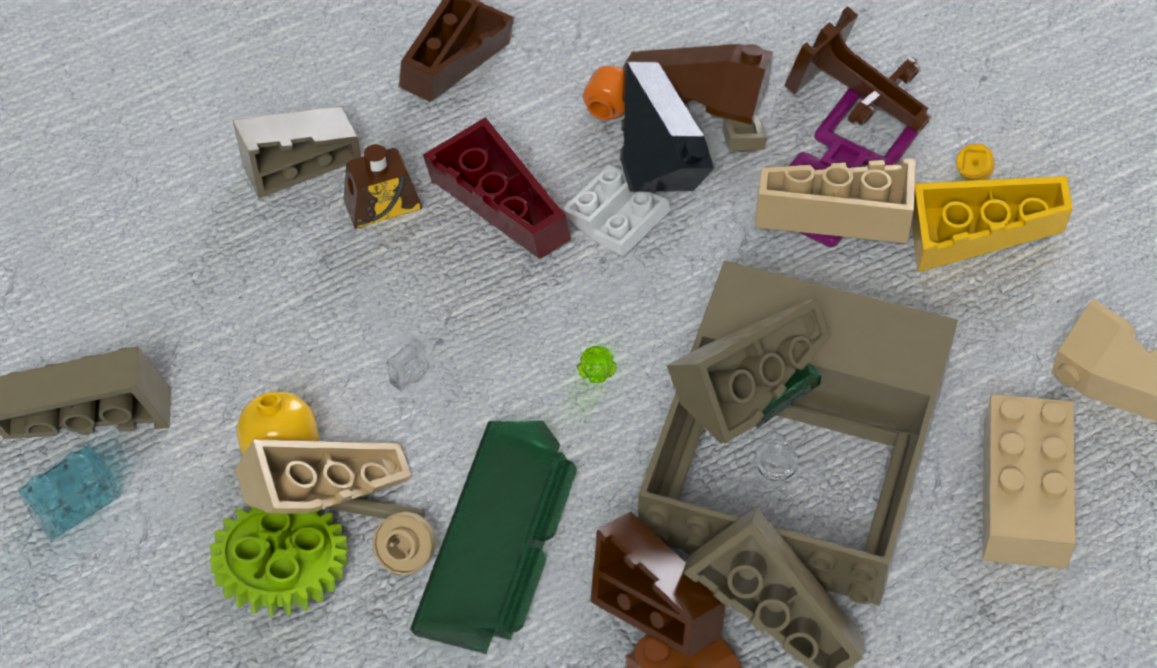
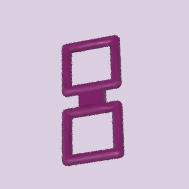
M848 88L814 133V138L817 142L830 147L824 156L819 159L806 152H800L789 166L811 165L814 170H822L830 167L831 163L846 162L847 168L865 167L868 165V161L884 160L885 165H896L918 134L906 126L883 157L833 133L859 98L865 99ZM799 232L830 248L837 246L843 238L842 236Z

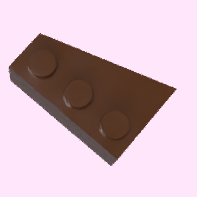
M442 0L401 60L398 87L431 102L510 44L514 17L478 0Z
M629 512L597 528L591 603L687 657L692 656L722 638L726 605L713 596L714 592L701 582H694L683 573L686 563L635 514Z

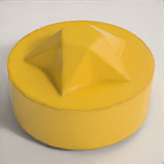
M974 143L961 149L956 158V166L960 175L966 181L986 180L994 172L995 159L988 147L983 144Z

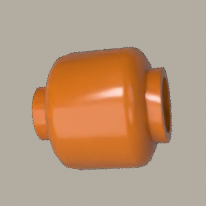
M602 66L595 70L590 77L582 97L587 110L594 117L601 120L619 118L625 113V103L622 100L623 68Z

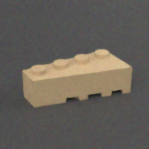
M916 158L902 159V164L885 165L884 160L868 161V167L847 168L845 162L831 163L830 167L822 170H814L811 165L761 168L755 227L908 243L914 212Z

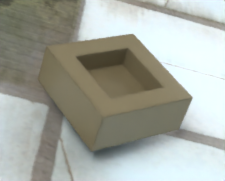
M754 117L752 124L723 119L722 131L729 151L748 152L751 150H765L767 137L760 117Z

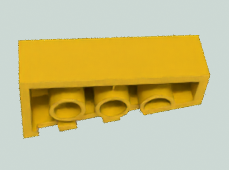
M1067 176L915 183L914 212L911 226L918 272L1065 232L1073 210Z

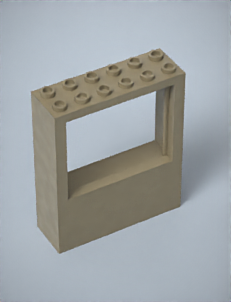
M724 260L691 352L807 300L817 298L830 337L804 369H798L784 385L787 388L779 398H773L762 412L894 447L864 552L774 527L826 592L830 591L847 596L856 603H872L880 606L948 367L958 320ZM675 393L638 495V518L667 546L684 550L687 554L691 555L740 519V517L678 501L704 427L680 404L677 393Z

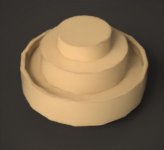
M404 511L394 513L380 522L374 532L372 544L375 556L384 568L392 573L406 575L417 572L429 563L435 552L436 540L434 531L427 520L416 513Z

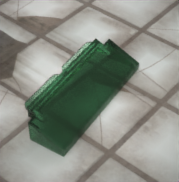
M543 420L488 421L410 626V630L415 636L487 654L493 636L511 641L513 633L518 632L524 626L547 560V556L542 550L545 541L551 539L557 531L577 473L576 465L568 460L563 452H558L561 444Z

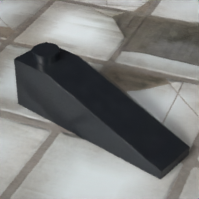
M626 62L624 65L622 98L625 103V117L621 122V131H624V145L620 149V161L629 191H694L714 169L704 135L658 62Z

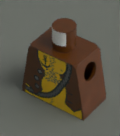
M373 144L365 149L363 157L352 159L346 164L343 200L354 229L422 209L418 195L397 148L386 150L382 145Z

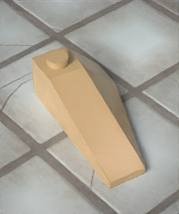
M1093 299L1087 305L1059 348L1051 373L1058 377L1064 385L1074 388L1084 396L1157 422V350L1147 351L1133 337L1137 330L1128 321Z
M252 440L235 469L244 503L268 513L309 514L406 482L411 477L400 443Z

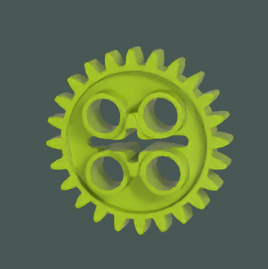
M251 506V511L247 513L237 508L235 509L236 521L224 518V530H215V543L210 544L211 573H214L216 587L223 586L225 598L235 595L236 607L238 608L247 602H251L253 614H256L262 606L268 607L269 616L273 617L277 607H283L285 613L289 616L292 613V605L298 604L304 611H307L308 599L312 598L322 603L324 601L323 590L335 592V580H343L344 578L343 566H347L346 537L342 536L341 524H333V514L331 512L322 516L321 510L309 514L268 513Z

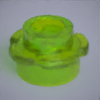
M602 346L587 348L580 357L581 362L577 365L580 376L588 378L592 383L605 382L607 377H612L616 372V363L613 362L611 352Z

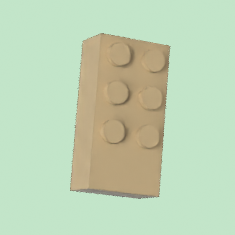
M991 394L984 419L982 561L1067 569L1076 545L1074 401Z

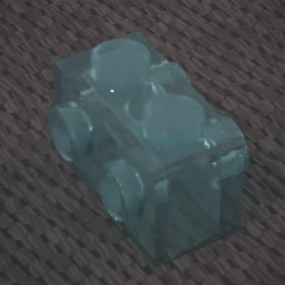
M89 444L79 451L68 454L62 462L45 473L34 476L26 485L18 489L30 517L50 542L120 497L111 470Z

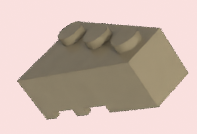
M341 106L232 120L243 169L258 198L344 167L350 160L361 157L358 136Z

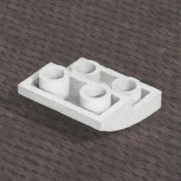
M609 164L566 204L562 211L569 221L589 237L613 252L624 256L671 209L668 199L650 191L630 192L624 171Z

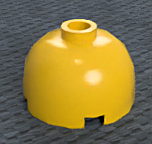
M268 392L249 401L242 409L236 425V434L242 457L252 440L319 441L320 439L316 420L310 406L297 395L289 392Z

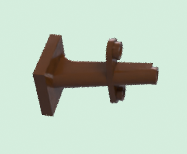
M847 6L842 11L836 26L829 22L820 30L813 47L807 42L801 47L784 86L795 95L817 74L823 71L865 98L848 116L847 120L852 124L858 123L863 126L873 116L877 106L918 134L932 118L927 113L929 108L898 86L902 81L907 85L916 77L921 70V67L917 65L918 60L912 56L909 57L887 78L852 52L845 42L857 20L858 14Z

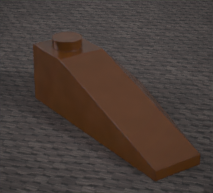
M753 44L631 52L626 62H658L684 103L687 104L692 99L706 105L705 112L716 117L752 124L768 89L773 51L764 50L760 46Z

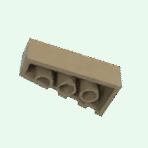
M138 346L121 348L118 351L95 356H84L81 359L58 364H47L44 367L22 372H11L0 376V435L4 439L57 436L58 429L64 428L69 431L78 432V434L94 433L95 426L118 425V431H133L138 423L153 422L155 429L170 428L171 387Z

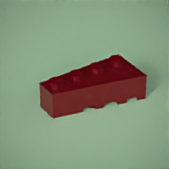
M486 117L423 154L432 182L537 258L541 259L571 240L565 213Z

